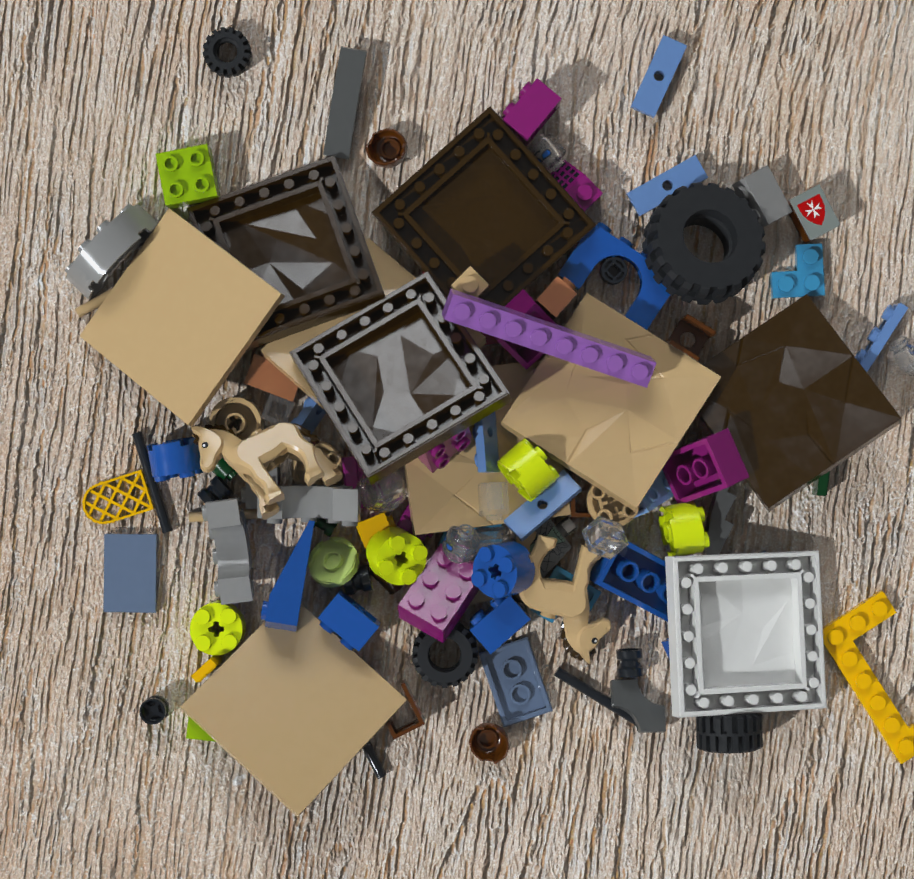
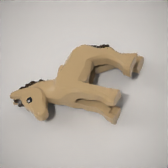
M277 423L265 430L258 429L248 439L241 440L239 435H236L232 429L227 430L224 425L219 426L215 424L212 426L208 424L204 427L194 426L191 428L192 436L195 438L193 443L199 446L201 470L206 473L213 471L220 459L223 458L250 485L252 491L258 497L259 509L263 520L276 515L279 512V506L276 502L285 499L284 493L268 472L278 467L288 458L303 463L306 471L304 481L308 487L320 478L329 487L340 481L343 475L339 467L331 462L320 448L314 447L320 442L317 435L310 434V430L296 423Z
M534 531L522 542L516 536V542L522 544L530 551V544L535 539L537 532ZM538 534L534 548L528 555L531 563L534 562L535 566L533 582L528 589L511 596L515 601L523 603L531 609L541 611L540 615L543 617L555 619L556 615L562 616L560 637L563 639V647L566 648L567 653L570 652L571 657L577 658L579 661L584 659L590 664L591 654L596 653L595 647L603 636L611 630V622L607 618L601 617L595 621L588 622L590 604L587 587L590 580V572L596 561L603 555L605 549L585 543V545L581 544L572 581L542 578L540 573L541 563L545 555L555 548L557 538Z

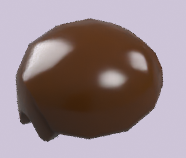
M388 128L373 133L369 143L366 144L368 158L378 167L387 169L399 165L404 160L408 148L404 136L397 130Z
M481 723L472 730L469 738L470 749L480 761H491L496 764L507 756L509 740L507 733L501 726L495 723Z

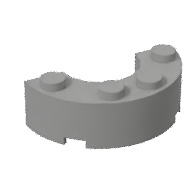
M126 205L111 222L105 220L96 230L98 234L92 240L87 239L78 248L80 254L65 270L67 280L90 301L108 284L109 277L118 265L135 249L143 246L158 222L140 205Z
M307 484L278 485L284 493L285 499L276 502L279 506V512L267 519L269 524H281L283 519L301 518V522H309V520L317 522V518H326V523L358 526V522L361 521V488L356 487V489H353V486L330 485L328 487L312 484L309 487ZM257 497V518H262Z
M240 498L208 501L202 506L203 520L208 521L210 540L214 539L216 549H212L214 565L218 564V579L214 581L215 596L220 597L221 605L253 601L254 581L250 580L251 569H253L250 540L244 509H239V505H241Z

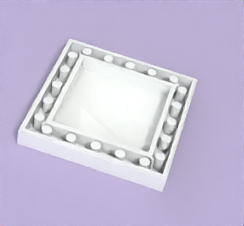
M819 550L665 556L673 717L684 718L827 708Z

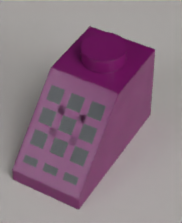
M565 159L550 173L584 212L603 194L585 174Z

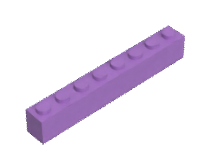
M450 289L442 311L444 320L646 388L656 366V362L651 356L454 289Z

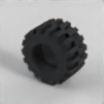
M460 622L455 625L447 637L454 640L461 651L459 661L452 667L441 668L431 661L429 651L437 639L421 630L415 638L412 650L415 670L422 676L421 678L425 682L428 681L435 687L436 685L442 686V688H448L451 685L455 687L460 682H465L468 676L475 670L478 660L477 643L471 631L466 629Z
M746 713L696 717L697 748L711 753H747L762 748V714Z

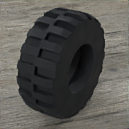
M701 182L691 183L688 188L681 186L675 189L672 195L668 194L649 218L650 221L646 225L643 234L646 239L642 243L643 253L648 256L645 263L649 270L652 269L655 274L653 276L654 280L658 284L662 283L667 288L665 291L670 295L676 294L681 297L682 301L690 303L692 300L697 301L699 305H708L712 300L716 304L721 303L728 297H734L760 269L763 263L762 256L766 251V243L762 241V238L765 236L764 227L759 225L758 220L760 217L755 210L752 211L748 206L749 202L744 197L740 198L734 194V190L728 187L726 189L720 188L719 184L708 183V185H703ZM699 225L712 230L723 244L724 259L713 263L702 261L695 257L685 244L683 237L684 228Z

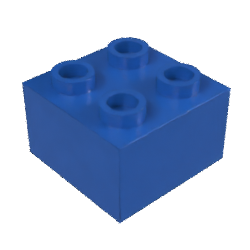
M340 589L318 617L321 620L319 625L328 633L332 634L335 632L342 637L340 642L351 651L354 648L360 651L381 623L349 595H346L342 589Z
M512 596L492 599L490 601L491 607L485 612L480 609L470 618L471 624L469 629L490 654L531 620L529 614Z

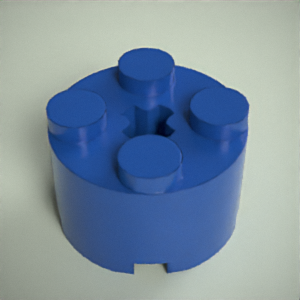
M194 437L168 440L162 444L154 443L147 445L151 473L155 482L170 480V478L178 476L180 478H187L203 473L200 468L199 446L193 443Z
M512 541L480 548L473 563V574L471 576L473 585L491 598L516 595L528 589L535 576L534 562L531 563L528 549L522 544Z

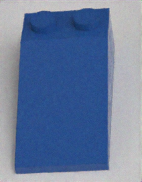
M309 520L269 595V601H263L261 620H265V627L297 631L315 521Z
M609 531L601 545L605 551L592 567L590 581L668 622L665 561Z

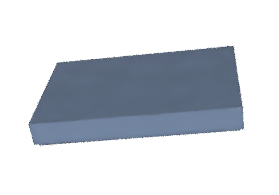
M104 534L103 612H157L158 534Z
M528 636L502 644L492 654L487 650L479 652L503 727L553 711Z

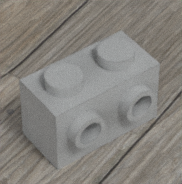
M768 165L732 184L735 194L740 198L744 197L749 202L748 206L752 211L755 210L760 217L758 220L759 225L763 227L792 212Z

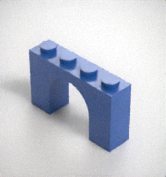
M598 222L580 240L557 276L560 279H563V277L569 279L578 291L595 265L602 260L617 257L629 262L638 273L640 287L636 298L624 316L647 330L670 294L665 291L667 288L662 283L658 284L654 280L653 276L655 274L652 269L649 270L645 263L648 257L647 254H644L643 251L640 254L632 248L633 243L622 236L619 239L610 234L612 230L608 226Z

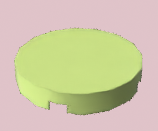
M342 537L329 538L330 540L321 541L310 553L308 559L310 575L323 587L334 588L342 586L350 581L357 572L360 563L359 553L350 541Z

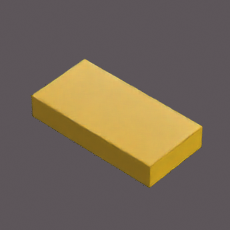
M212 656L191 675L196 683L201 682L222 662L221 656Z

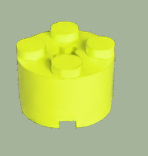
M525 438L497 461V466L503 476L511 485L514 484L519 489L517 492L529 502L537 498L560 477L551 465L548 466L546 464V454L538 446L534 448Z
M693 501L660 507L659 511L664 512V514L659 516V528L663 545L669 544L671 550L667 552L668 556H686L701 553L704 551V548L710 546L709 536L703 529L702 522L705 521V512L702 506L697 507Z
M388 527V529L381 532L378 531L372 536L366 549V558L371 570L385 581L394 585L413 584L418 575L423 572L428 554L421 540L399 527Z
M221 600L209 602L201 607L194 614L190 623V635L196 648L213 656L224 655L232 651L241 642L246 630L245 618L241 611L233 604L221 605ZM216 622H219V626L224 627V630L217 634L216 630L212 629Z

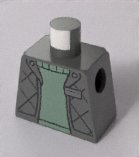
M568 516L557 525L549 518L535 530L537 533L535 539L530 544L529 553L534 548L538 534L557 538L555 548L545 555L541 563L540 573L542 578L571 549V545L565 537L575 531L577 527ZM514 534L512 538L516 542V535Z

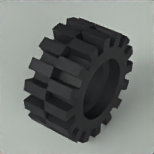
M220 27L221 30L219 31L215 29L212 31L213 34L211 36L208 35L206 37L207 42L203 44L205 62L219 76L223 75L225 78H230L231 75H234V77L239 76V72L243 73L246 71L245 67L250 65V57L252 58L248 40L239 30L236 31L234 28L229 27V29H226L225 27ZM224 43H231L237 48V56L231 62H223L218 58V49Z

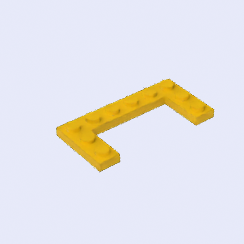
M880 590L823 627L824 647L897 761L903 764L914 757V723L907 726L853 642L897 613L885 593Z

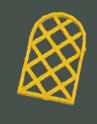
M142 469L104 482L100 481L86 491L82 501L83 511L86 516L99 524L115 523L118 520L155 509ZM137 474L134 481L125 478ZM140 476L144 487L136 484ZM120 479L116 487L108 484L109 482ZM123 481L131 484L128 493L119 489ZM102 485L99 493L92 490L95 487ZM106 486L114 490L111 498L102 495ZM134 487L143 490L139 499L131 495ZM90 492L97 496L93 504L86 501ZM117 492L126 496L122 505L113 501ZM145 493L147 495L149 504L142 501ZM100 498L108 501L105 510L96 506ZM128 498L137 502L134 510L125 507ZM111 503L120 507L116 516L107 512ZM140 504L148 507L147 509L136 512ZM86 505L91 507L89 512L86 508ZM94 509L103 513L99 520L91 516ZM123 509H124L125 511L131 513V514H128V515L119 517ZM105 515L113 518L110 521H103Z

